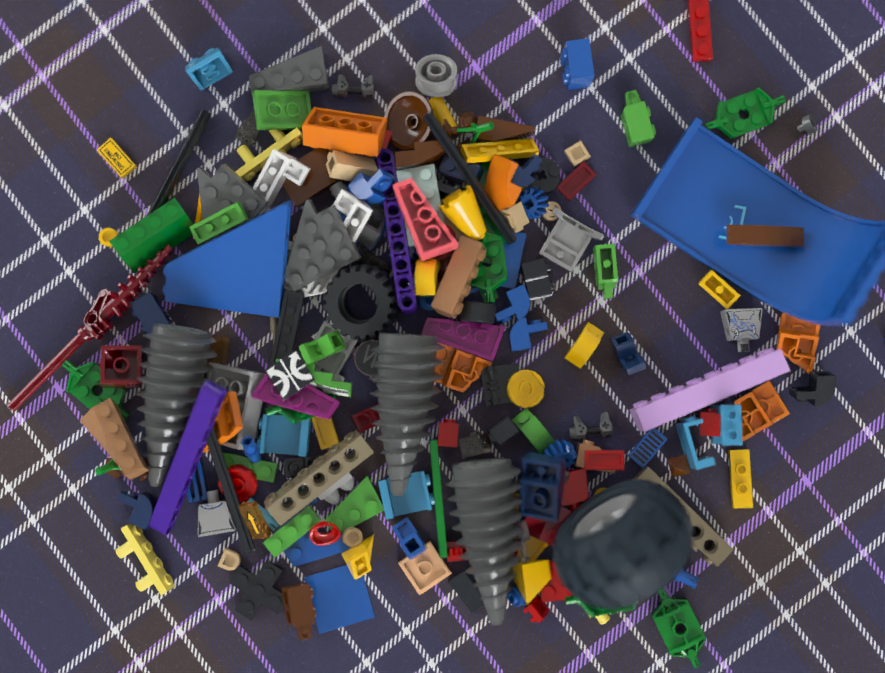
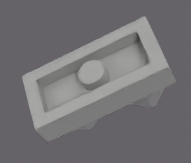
M351 472L318 496L319 499L339 505L340 495L337 489L353 491L354 480Z

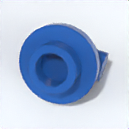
M422 295L420 297V308L427 311L434 310L431 304L435 295Z
M512 587L508 593L509 602L515 607L527 605L518 587Z

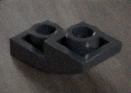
M319 456L283 459L284 478L296 477L300 470L308 468ZM317 473L314 476L322 475V473Z

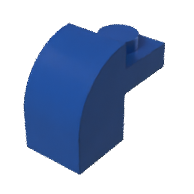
M381 169L373 177L360 172L348 187L355 197L377 204L386 199L383 192L389 188L395 178L391 173Z
M521 285L505 293L511 307L495 314L497 322L506 323L513 319V315L519 321L527 314L530 308V298L525 286Z
M526 318L517 321L509 333L511 352L531 349L529 334L548 330L547 323L541 322V319L530 321V325H527Z
M409 517L391 527L409 560H413L428 549Z

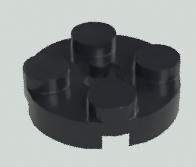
M540 157L542 159V166L537 172H544L546 179L539 181L536 173L532 172L530 175L535 181L527 186L531 188L539 187V190H545L544 194H548L558 186L560 168L553 160L547 157Z

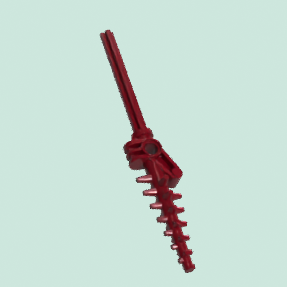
M166 245L161 252L156 253V257L153 260H147V265L144 268H137L138 274L135 276L129 275V282L126 285L119 283L118 287L120 290L117 293L107 289L101 290L92 308L84 317L85 325L77 329L78 334L7 404V407L15 412L86 340L91 341L94 338L102 340L104 338L103 334L107 335L109 333L108 329L112 330L114 328L110 321L111 317L114 314L122 317L120 310L125 312L128 310L127 308L130 307L129 301H135L132 295L135 298L138 297L137 292H142L140 286L146 287L145 283L148 284L150 282L147 278L154 277L153 274L157 273L156 269L161 268L164 260L169 258L174 249L170 245Z

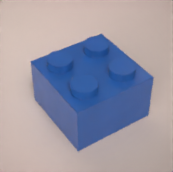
M589 38L566 41L565 47L562 48L560 64L564 66L562 79L563 84L567 85V90L588 88L593 81L595 75Z

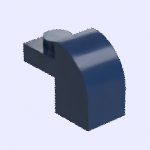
M534 153L523 167L517 166L510 183L519 187L533 183L535 179L530 174L532 172L536 173L540 169L542 159Z
M628 332L610 338L614 354L623 372L626 371L629 376L646 369L644 360L637 352L635 341Z
M132 490L120 492L117 500L134 507L128 522L144 530L151 528L149 527V522L157 504L153 496L148 492H144L138 497L139 494Z

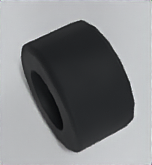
M462 302L461 321L480 324L494 323L495 305L480 302Z

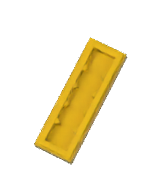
M749 449L728 450L732 508H753Z

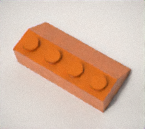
M313 107L302 124L303 145L310 146L311 148H324L330 151L335 150L349 154L378 157L383 147L388 118Z

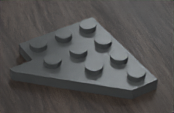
M222 164L213 177L202 167L197 169L203 220L236 202H240L248 220L233 227L235 228L257 217L268 204L266 199L226 164ZM223 232V233H221V234H219V235H217V236H215V237H213V238H211V239L205 241V243L208 242V241H210V240H212V239H214V238H216V237H218V236H220V235H222V234H224L225 232Z
M311 199L305 201L285 276L293 291L361 258L335 205L318 213Z

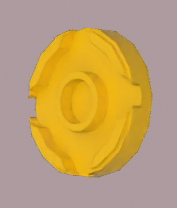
M519 370L508 380L507 395L516 406L522 408L533 407L543 399L545 385L541 376L535 371Z

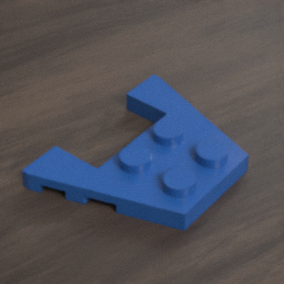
M318 497L315 498L303 509H301L294 516L288 519L285 523H283L281 526L279 525L277 529L274 531V533L277 532L280 528H282L285 524H287L290 520H292L295 516H297L309 505L312 506L320 499ZM309 530L283 552L295 567L345 552L351 547L343 542L342 534L335 543L323 546L315 545L309 538Z

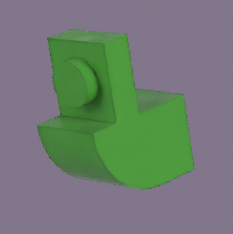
M339 330L299 346L306 364L317 363L347 348Z
M527 408L512 419L540 454L545 451V448L550 447L549 443H555L548 431Z

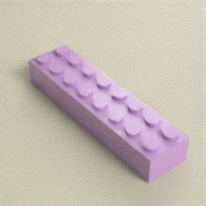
M773 347L756 352L757 356L752 355L739 359V364L737 362L727 364L721 367L722 371L717 370L704 374L703 379L701 377L687 381L686 386L678 385L668 389L669 393L667 394L664 392L651 396V401L642 400L634 403V408L629 410L638 431H648L789 372L790 368L782 350H774Z

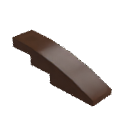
M727 225L726 244L754 247H804V228L770 225Z

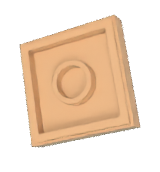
M431 541L426 543L428 549L413 560H409L406 556L398 562L419 596L452 574Z

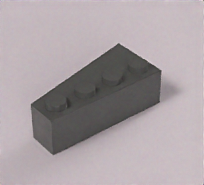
M322 46L249 75L251 94L254 90L309 91V93L330 90Z

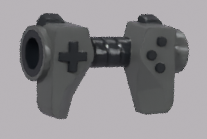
M341 74L338 76V83L332 84L333 96L346 97L347 94H363V97L374 98L375 88L372 75L366 78L361 87L348 86L346 77Z
M607 412L601 413L599 426L586 427L579 416H574V426L569 428L570 439L583 441L586 435L601 433L606 438L613 435L612 422Z

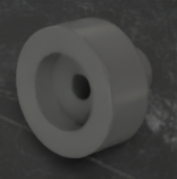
M811 114L802 117V124L797 126L800 133L806 130L809 135L818 130Z

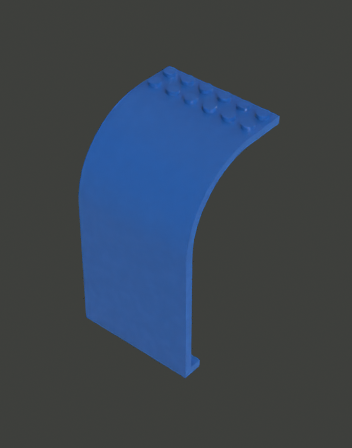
M696 117L692 120L630 216L736 287L783 313L806 322L824 326L851 323L857 316L856 311L859 306L863 305L868 299L867 294L869 290L878 283V276L881 271L885 270V221L856 218L815 201L701 125L703 121ZM735 205L746 207L743 225L803 227L804 247L727 245L726 239H721L719 236H726V229L724 227L731 223L729 216L733 219L732 225H740L743 209L734 208Z

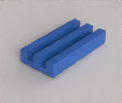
M199 461L197 466L203 496H200L195 472L192 478L195 498L193 497L190 483L187 491L189 503L207 499L206 492L208 490L202 461Z

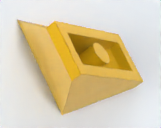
M374 534L363 540L357 547H351L341 553L355 580L372 570L370 561Z
M549 559L519 561L518 564L512 566V570L516 572L514 582L528 605L551 580Z

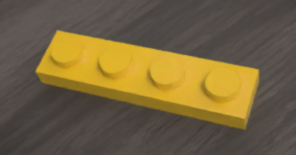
M533 138L463 144L461 146V152L466 163L492 161L494 154L506 159L529 158L534 153L536 155L539 154V149Z

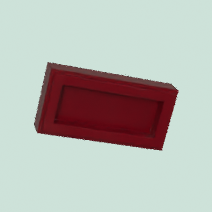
M583 161L556 189L570 201L597 174Z

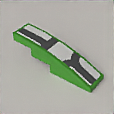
M305 363L315 379L309 385L323 392L351 398V383L334 381L333 373L316 371L315 364Z

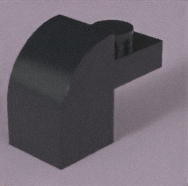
M811 371L809 374V386L790 387L789 394L796 401H808L815 407L827 403L834 395L836 376L829 371Z

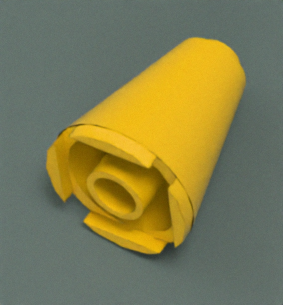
M470 185L465 186L467 190L462 192L461 189H458L442 200L444 204H438V208L466 237L479 241L485 236L486 227L474 191Z

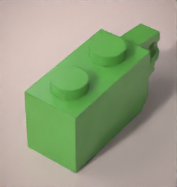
M636 90L626 92L624 94L625 108L621 114V119L628 145L633 147L649 143L656 135L655 127L649 119L651 117L650 108L646 106L645 101L641 102Z
M615 244L595 245L592 249L596 286H598V290L603 291V299H612V289L616 288V283H618Z

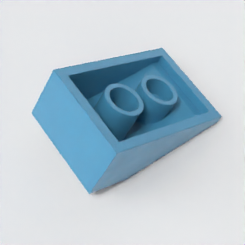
M218 47L209 49L205 55L192 59L185 66L187 74L201 91L233 72Z

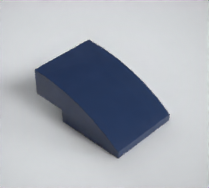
M528 452L523 457L522 477L520 478V485H522L520 488V498L523 501L519 504V512L523 513V516L558 522L564 489L566 458Z

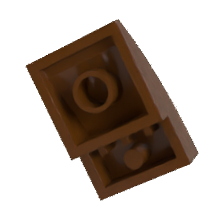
M438 141L414 142V150L395 152L396 168L399 171L430 164L437 165L442 162L444 155H447V153Z
M317 148L298 159L299 162L311 168L303 184L299 186L288 178L283 183L285 190L296 207H303L306 200H312L316 196H321L331 186L340 181V179L330 178L326 167L328 153H332V151Z

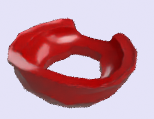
M321 521L310 529L309 538L315 545H330L340 538L341 533L334 523ZM332 526L330 532L320 533L317 531L319 527Z

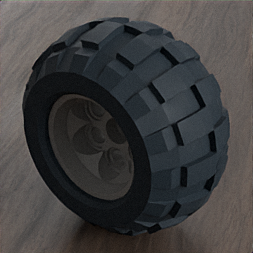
M634 479L610 486L581 504L560 526L553 545V561L558 576L572 595L583 603L592 605L595 608L617 609L636 604L661 590L684 567L693 544L691 536L693 534V527L689 513L680 499L666 486L663 487L659 483H654L650 480Z

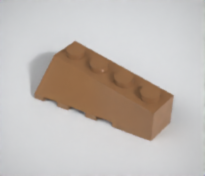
M463 235L460 237L458 249H455L431 304V307L439 315L456 318L457 314L461 313L464 297L469 295L471 281L478 274L479 268L477 267L486 256V248L483 243Z
M110 398L92 407L80 420L82 424L121 468L126 478L132 480L149 471L115 401Z

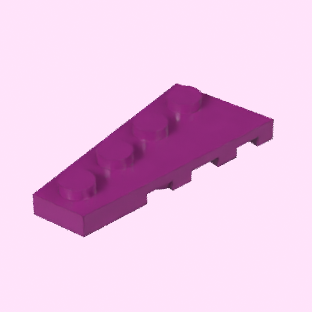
M427 317L421 335L437 336L438 342L493 362L506 326Z
M267 373L251 395L253 399L330 420L339 405V401L309 384L286 400H283Z

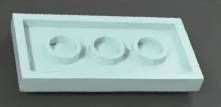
M430 164L396 171L398 183L409 178L413 179L430 206L433 207L440 220L445 224L443 213L438 208L441 200L435 165ZM405 222L408 246L414 247L415 245Z

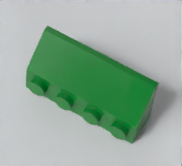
M173 198L109 242L135 274L138 272L137 268H144L147 265V260H153L156 257V253L161 252L166 245L174 248L193 234L189 227L194 224L177 200Z

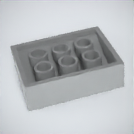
M209 362L215 370L208 372L206 378L225 388L226 394L228 392H236L243 428L222 445L243 450L244 447L241 444L243 437L251 436L255 442L263 401L253 399L251 395L265 376V373Z

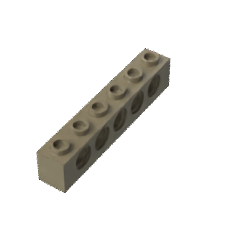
M357 430L348 433L343 441L331 446L325 455L317 457L312 465L300 470L294 479L286 481L280 490L269 494L264 501L267 511L281 526L374 453ZM347 449H353L349 455H345ZM332 461H337L335 466H329ZM322 473L320 478L314 479L315 474ZM306 485L304 490L298 491L300 486ZM284 498H291L289 502L282 503Z
M645 466L632 479L650 480L654 483H659L663 487L666 486L680 499L689 513L692 527L697 526L698 528L697 534L692 536L693 544L691 548L695 552L699 550L703 554L701 558L709 565L713 563L718 567L734 550L649 467ZM707 540L712 542L709 549L704 548V543Z

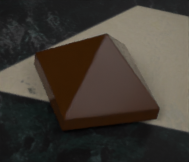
M686 455L667 459L672 477L691 474Z

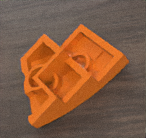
M494 154L487 173L485 191L496 208L501 211L506 207L514 206L522 188L510 183L518 164Z
M782 312L776 350L781 349L784 356L810 374L813 371L816 359L815 352L819 341L818 333L821 325L806 322Z
M441 344L446 348L437 351L436 357L443 360L444 363L435 366V372L441 374L443 378L434 380V382L464 392L473 381L480 377L482 369L490 367L492 362Z
M770 380L734 401L735 405H741L742 442L790 414Z
M228 392L213 425L220 445L234 437L243 428L236 392ZM207 443L205 445L203 452L209 451Z

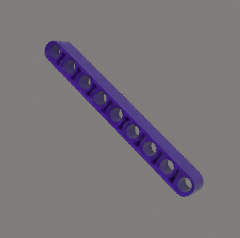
M382 149L377 157L378 170L381 169L391 173L395 178L389 188L383 192L386 197L383 204L397 299L402 313L411 315L417 310V299L404 217L396 196L392 198L387 197L390 193H394L393 184L398 183L396 162L391 150ZM386 158L390 159L389 162H382ZM392 211H399L396 215H390ZM396 228L401 229L399 233H392ZM398 246L404 247L400 252L395 251ZM401 264L407 265L404 270L397 269ZM404 282L410 283L409 287L405 289L400 286ZM405 301L413 302L410 307L403 306Z
M209 380L204 383L200 390L149 522V527L164 535H168L174 526L226 394L225 388Z

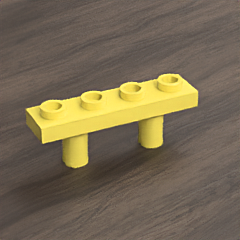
M295 128L287 135L282 130H268L276 140V143L256 157H254L246 145L240 146L237 152L245 162V165L235 171V173L244 181L252 180L256 173L264 168L273 149L287 153L286 151L290 148H296L302 143L303 136L298 128Z
M131 523L121 528L128 541L115 550L119 558H123L134 551L148 573L135 583L137 589L143 591L154 584L160 595H163L174 588L172 577L163 568L161 559L154 553L152 544L146 540L142 528Z

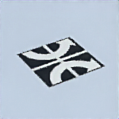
M296 350L265 369L283 400H286L315 381Z

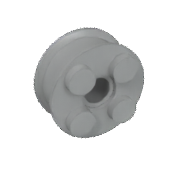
M432 54L423 57L416 64L415 83L423 95L430 97L448 96L456 88L457 65L451 58L445 55Z

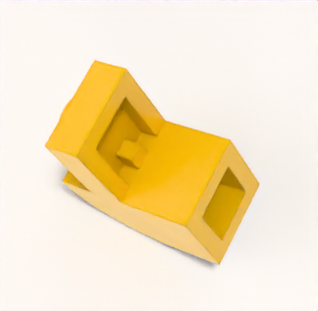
M431 258L423 262L417 259L415 267L416 295L436 294L438 290L437 274L440 270V261H437V259Z
M588 322L578 339L571 346L565 359L581 369L600 343L604 332Z

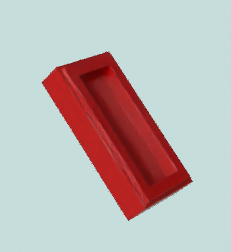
M584 450V470H624V450Z

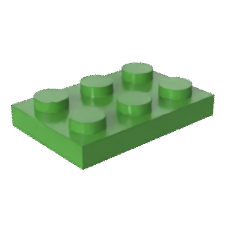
M254 90L252 92L257 130H294L295 128L302 130V124L312 111L309 91Z

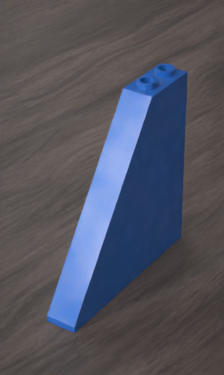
M288 200L171 260L165 265L163 275L166 277V284L163 286L165 302L279 318L284 298L292 201Z

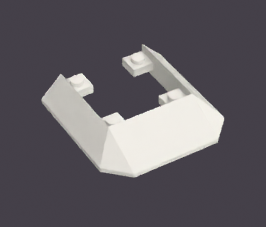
M273 149L253 186V189L268 201V204L259 215L270 210L286 178L301 186L311 168L296 160V157ZM342 189L333 205L336 206L337 210L347 215L344 224L355 244L373 209L364 200ZM291 241L288 243L287 265L293 247ZM340 269L294 292L304 293V298L326 293L328 291L326 289L327 284L332 282V277L338 274ZM285 277V289L293 291Z

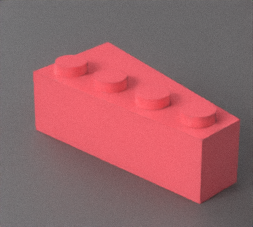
M409 178L393 184L394 194L420 261L423 262L458 249V242L450 234L448 228L440 220L413 179Z

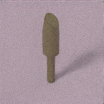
M270 317V332L273 333V345L278 326L277 317Z

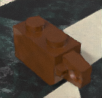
M305 582L281 587L287 623L295 627L299 640L312 638V624L315 623V617L317 616L316 608L312 604L314 596L312 587L309 583Z

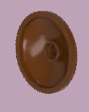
M416 92L401 93L389 103L385 111L384 117L388 118L386 130L392 131L389 141L397 148L412 150L414 149V142H426L432 131L424 121L423 116L430 111L433 114L434 112L430 102L423 95Z

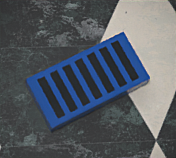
M650 429L627 456L641 468H644L667 441V438L657 429Z

